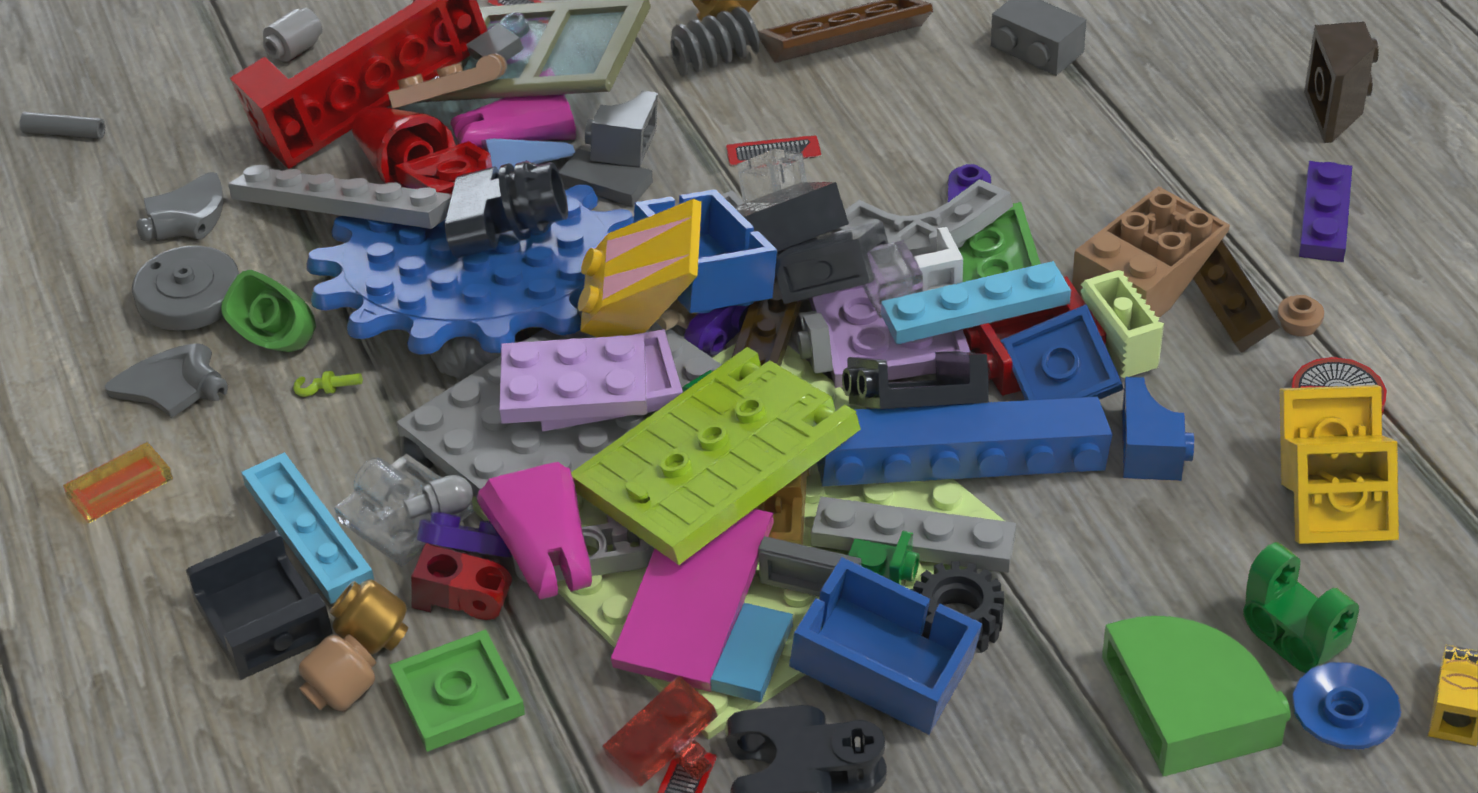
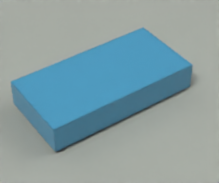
M744 603L711 677V691L761 703L792 630L793 614Z

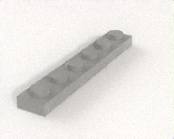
M267 165L248 167L243 171L244 174L228 183L231 198L234 200L430 229L446 219L452 194L436 192L434 188L429 187L411 189L401 187L399 183H386L382 185L368 183L364 178L346 180L334 178L332 174L327 173L310 175L303 174L298 169L274 170L269 169Z

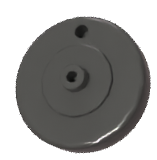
M184 246L165 251L146 262L134 277L132 294L137 311L148 323L168 330H191L212 324L224 317L221 309L222 301L229 287L239 274V270L235 261L229 255L211 247Z

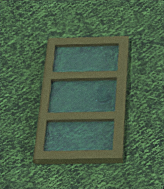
M572 0L480 7L487 30L500 24L520 37L524 49L506 61V72L497 79L415 103L610 92L651 8L649 0ZM468 56L459 63H461L463 70L476 67L478 61Z

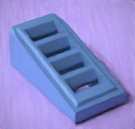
M493 138L481 140L482 148L491 155L492 167H497L498 170L501 165L511 163L515 168V164L527 160L537 164L572 156L575 153L573 144L562 142Z

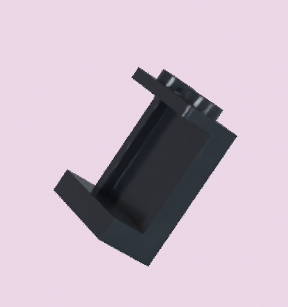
M883 221L817 236L791 246L776 257L775 273L784 304L873 282L875 279L872 270L889 266L893 262Z
M960 351L935 352L936 380L888 383V365L886 360L848 357L847 368H844L842 373L843 391L846 396H849V404L876 409L989 402L987 354Z
M277 530L188 567L186 570L194 602L240 680L316 647L326 637L333 635L325 602L319 593L313 595L310 593L289 560L283 538Z

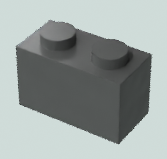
M1008 0L992 13L991 46L1057 76L1084 53L1087 20L1042 0Z

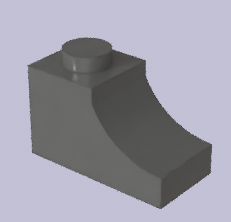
M641 91L636 98L628 102L609 106L600 105L594 119L587 120L585 128V144L591 145L590 161L640 167L656 132L658 93Z

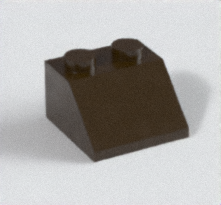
M1364 21L1314 26L1304 93L1324 143L1334 142L1363 114L1366 96H1371L1372 94L1371 67L1372 63L1378 61L1379 47L1377 39L1371 38Z

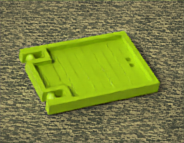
M746 347L571 473L577 494L680 565L861 430L855 410L844 404L835 411L833 399L830 395L770 360L761 366L758 353Z

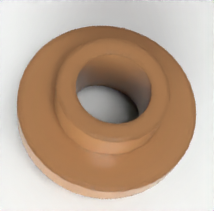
M1296 295L1281 301L1277 315L1282 328L1287 333L1294 336H1308L1313 334L1322 324L1325 312L1323 306L1315 299L1306 295Z

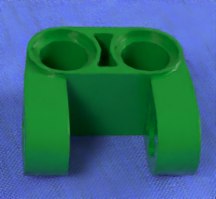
M1274 542L1258 554L1250 567L1243 615L1250 630L1261 641L1293 667L1303 673H1307L1310 669L1327 663L1350 646L1359 615V605L1338 588H1331L1318 598L1297 582L1301 565L1300 559L1279 542Z

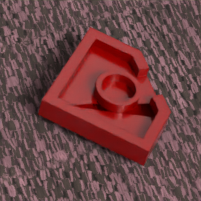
M470 141L395 165L397 181L411 189L429 187L434 188L436 192L452 194L457 176L492 167L490 153Z

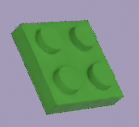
M486 629L389 665L392 679L427 752L525 715L523 700Z

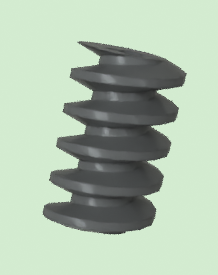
M742 7L734 8L731 14L722 11L717 14L716 18L711 15L706 16L702 19V22L692 20L688 22L687 27L678 24L673 27L671 32L670 46L675 66L682 77L688 74L687 63H691L694 70L700 72L703 70L702 59L704 58L709 66L714 68L717 66V54H720L723 61L727 64L732 61V50H735L740 59H744L747 57V45L750 46L755 55L759 53L760 49L757 27L750 14Z

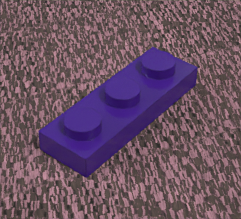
M1309 161L1299 257L1344 262L1352 179L1351 165Z

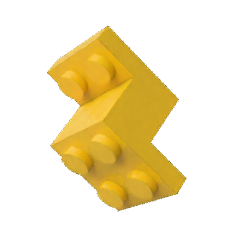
M1362 385L1279 389L1281 485L1294 492L1295 541L1299 544L1399 540L1397 441L1382 435L1381 386Z

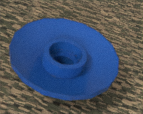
M1330 662L1310 669L1298 680L1292 696L1294 714L1304 730L1320 742L1341 749H1366L1383 743L1395 732L1401 716L1399 696L1390 683L1372 669L1354 663Z

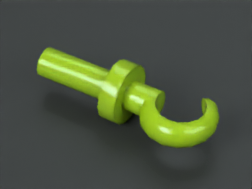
M324 371L321 378H314L312 384L306 388H300L305 382V377H298L293 384V390L300 397L312 396L319 389H324L326 394H332L336 392L337 387L361 385L363 377L361 373L335 376L333 371Z

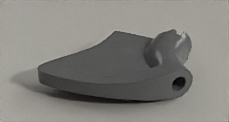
M206 173L177 190L144 198L148 218H141L136 222L138 234L143 241H149L153 238L159 241L182 236L203 239L216 225L223 209L224 196L217 173Z
M196 343L160 352L129 367L106 383L105 389L111 398L148 403L158 407L172 418L199 398L219 401L220 398L217 394L220 392L226 395L228 384L219 372L209 366L212 356L210 348Z

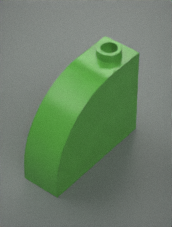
M1142 616L1105 625L1102 659L1163 777L1282 746L1286 722L1290 720L1288 701L1281 691L1275 690L1259 662L1239 642L1206 624L1179 617Z

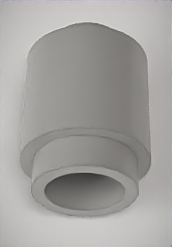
M302 8L301 10L293 9L263 30V47L272 58L288 62L317 42L318 36L322 34L321 22L316 14L308 8Z

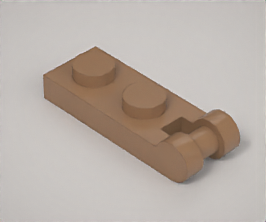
M494 53L480 58L476 67L467 70L462 69L461 63L437 69L439 78L423 82L421 74L398 80L400 89L388 92L392 108L492 81L504 75L507 69V62L503 56Z

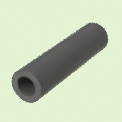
M23 112L20 117V129L22 132L102 139L105 134V122L102 118Z

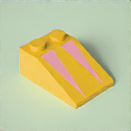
M691 199L610 232L595 249L590 248L587 251L581 266V273L585 275V284L578 301V310L582 312L581 332L595 337L628 336L645 333L698 276L701 201Z

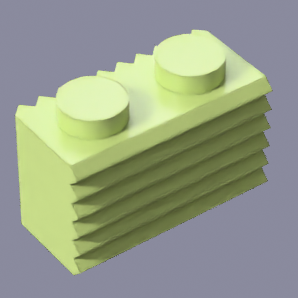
M1116 270L1085 280L1081 284L1083 287L1080 291L1082 293L1081 297L1107 334L1105 346L1119 375L1125 378L1158 368L1164 323L1159 322L1160 317H1156L1155 311H1151L1150 305H1146V300L1141 299L1142 294L1137 293V288L1132 287L1133 283L1128 282V277L1124 276V271Z

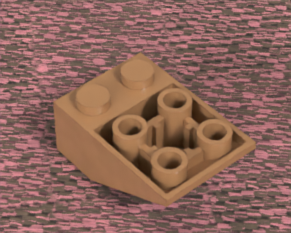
M1158 186L1075 250L1072 284L1079 295L1082 296L1080 291L1083 287L1081 284L1085 280L1116 270L1124 271V276L1128 277V282L1133 283L1132 287L1137 288V293L1142 294L1141 299L1146 300V305H1150V310L1155 311L1156 317H1161L1171 309L1230 229V224Z

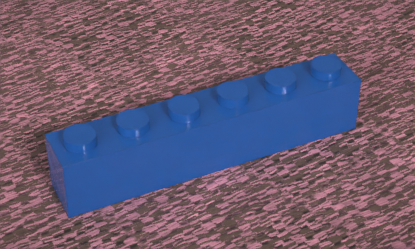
M1098 397L890 409H854L857 413L861 430L819 460L817 467L822 487L1103 471L1106 469L1113 434Z

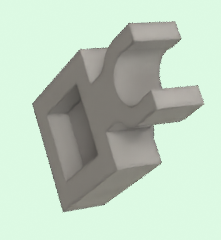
M816 311L798 313L802 326V331L797 332L798 349L801 359H808L814 373L833 371L829 327L822 314Z

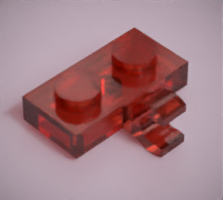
M678 676L604 743L602 747L607 757L640 787L671 759L676 761L697 781L712 767V764L703 757L707 752L694 738L718 715L712 703Z

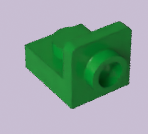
M902 531L896 547L855 538L848 556L861 558L862 567L902 586L905 585L906 581L914 582L920 561V554L913 552V533L908 531Z

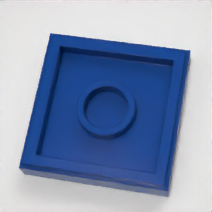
M1087 304L1000 340L1012 359V371L1025 400L1098 397L1100 400L1124 390Z

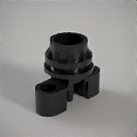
M526 160L515 164V168L511 163L501 165L499 170L497 167H491L457 176L445 221L446 237L454 257L460 258L496 249L501 233L513 231L517 239L523 241L530 238L531 232L534 235L544 234L554 222L566 220L568 218L567 197L557 167L552 162L537 165Z

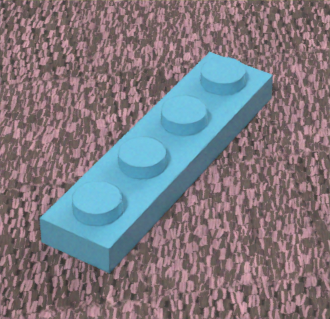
M1054 261L884 300L881 301V316L897 345L1070 304L1071 289Z
M285 452L241 472L246 488L330 604L336 602L351 582L355 581L360 585L366 580H374L372 568Z

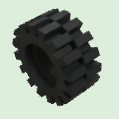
M951 561V569L945 570L943 563L934 565V575L928 570L924 571L921 574V582L916 580L913 586V591L930 598L921 636L929 639L934 614L939 604L963 603L976 609L965 616L982 623L976 646L982 653L987 650L989 641L992 643L997 641L999 631H1002L1004 591H1001V583L998 579L991 581L992 573L984 569L980 574H977V564L970 562L967 569H959L960 561Z

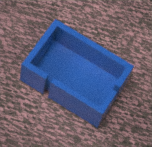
M716 189L679 195V204L691 199L701 201L702 203L698 276L681 293L677 300L689 313L703 314L709 313L716 308L733 305L748 306L755 301L773 298L777 249L759 231L754 232V226ZM671 196L635 202L633 223L674 207L675 200Z
M841 557L822 587L819 599L815 598L794 632L789 667L930 735L974 658L982 623L939 604L934 614L929 639L921 635L930 598Z

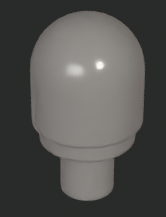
M448 475L428 482V485L422 487V495L403 501L404 508L409 519L427 513L431 517L432 512L455 515L469 507L473 498V491L470 483L465 478L458 475Z

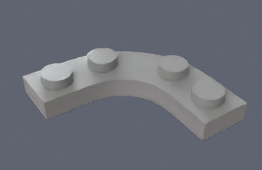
M979 179L948 203L933 211L919 215L899 216L887 213L864 201L858 200L845 210L849 224L830 232L833 233L883 221L892 258L918 256L937 252V228L947 227L959 248L964 245L966 239L993 223L999 216L1013 207L1010 192Z

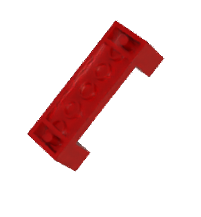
M413 0V3L290 79L266 57H263L230 77V80L257 139L290 169L351 131L354 118L362 109L369 106L389 107L391 101L388 92L400 89L398 80L419 74L422 75L423 82L432 80L438 76L437 69L457 64L470 56L466 44L488 30L477 0Z

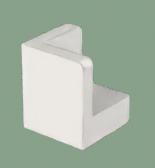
M947 227L937 228V252L914 256L913 259L904 261L903 270L914 293L962 283L963 257Z

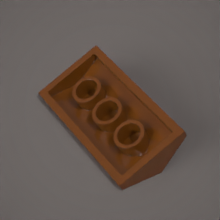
M878 0L759 30L758 35L774 63L922 26L933 12L932 3L923 0Z

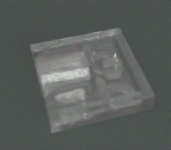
M408 454L403 455L393 464H389L380 457L372 458L361 466L354 479V492L334 506L336 518L373 547L403 567L422 552L425 542L416 540L420 519L430 520L431 518L429 513L409 519L403 501L422 495L423 486L441 477ZM472 501L466 510L455 514L461 517L460 522L474 512Z

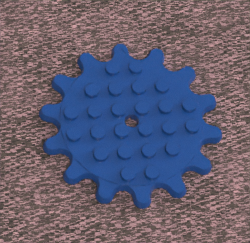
M576 185L565 190L568 203V218L554 222L544 234L534 235L531 232L529 239L520 241L513 231L501 233L496 249L455 258L446 237V219L430 229L339 216L334 220L332 237L345 243L334 247L317 248L308 255L306 267L310 274L335 277L314 287L311 303L315 309L333 310L343 307L357 309L350 315L347 324L348 335L356 339L371 338L387 330L399 329L407 331L410 334L407 342L408 349L415 354L434 353L449 339L462 336L476 339L480 343L482 350L486 352L501 353L502 344L515 343V334L528 327H542L558 335L574 334L581 329V316L576 308L578 307L579 297L585 284V275L581 273L585 254L590 248L595 249L608 233L632 224L634 217L626 209L601 212L591 211L598 204V198L593 188L589 185Z

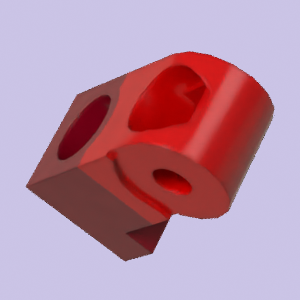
M425 543L411 576V608L431 613L433 606L436 605L457 611L463 610L470 616L481 620L495 619L500 614L512 584V577L506 568L493 561Z

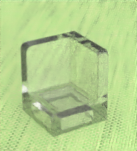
M772 149L737 164L744 203L797 183L807 182L802 153Z

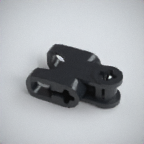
M795 705L739 711L733 713L726 722L725 740L733 756L739 760H759L771 764L763 771L739 776L733 782L730 793H874L886 781L887 766L882 757L885 751V737L882 730L876 724L869 721L853 720L843 723L826 724V717L819 708L810 705ZM855 737L860 738L861 747H855ZM863 768L864 777L860 779L858 778V769Z

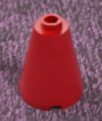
M369 106L362 109L356 115L352 124V133L355 140L384 184L399 183L401 187L408 188L397 181L395 165L455 146L452 132L436 117L428 114Z

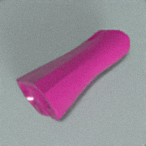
M550 71V72H548V73H546V74H544V75H542V76H555V75H554L553 71ZM565 94L501 98L490 104L457 115L450 122L459 144L470 141L482 148L481 140L490 138L527 141L576 139V126Z
M553 462L489 478L484 487L478 491L477 502L509 548L527 583L537 597L542 600L558 595V584L553 568L558 565L571 592L590 587L592 584L591 564L583 536L577 494L570 468L563 466L560 462Z

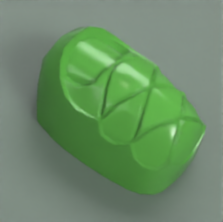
M245 270L238 274L222 301V314L231 327L253 344L271 350L295 352L303 349L312 339L316 328L315 316L300 296L276 280L254 270Z

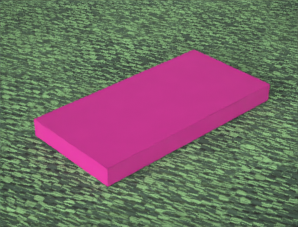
M758 509L752 510L680 565L657 549H654L611 656L613 668L711 692V677L744 604L759 563L760 544L764 536H769L774 523L773 513Z

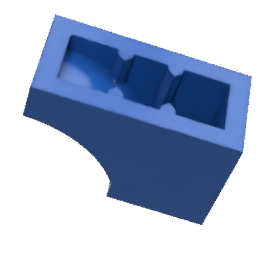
M1125 377L1122 402L1123 478L1182 481L1184 461H1193L1194 433L1185 432L1184 413L1168 410L1154 400L1147 390L1144 377Z

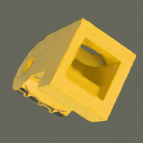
M1445 645L1438 674L1428 737L1473 746L1478 745V650ZM1446 711L1469 716L1472 723L1465 727L1452 726L1444 721L1442 718L1443 713Z

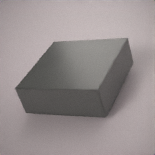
M497 24L466 44L470 56L477 61L486 55L494 53L500 54L507 61L524 49L520 37L500 24Z

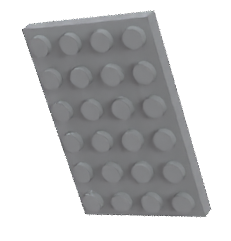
M577 307L576 309H577L579 315H580L581 318H582V312L579 311V310H578V307ZM655 322L646 332L662 330V328ZM543 328L523 342L597 337L581 331L570 335H558ZM673 330L665 331L681 388L709 370L714 371L722 365ZM501 356L397 421V427L400 437L405 436L415 442L425 457L445 473L465 478L472 487L473 495L477 498L478 491L484 487L489 478L553 462H560L563 466L570 468L572 472L656 411L647 412L644 415L625 416L543 432L540 421L502 424L500 416Z

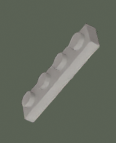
M820 496L811 531V546L850 551L856 538L896 547L902 531H908L913 533V552L920 554V561L951 565V561H960V566L967 567L970 562L977 564V569L1009 573L1016 536V523Z

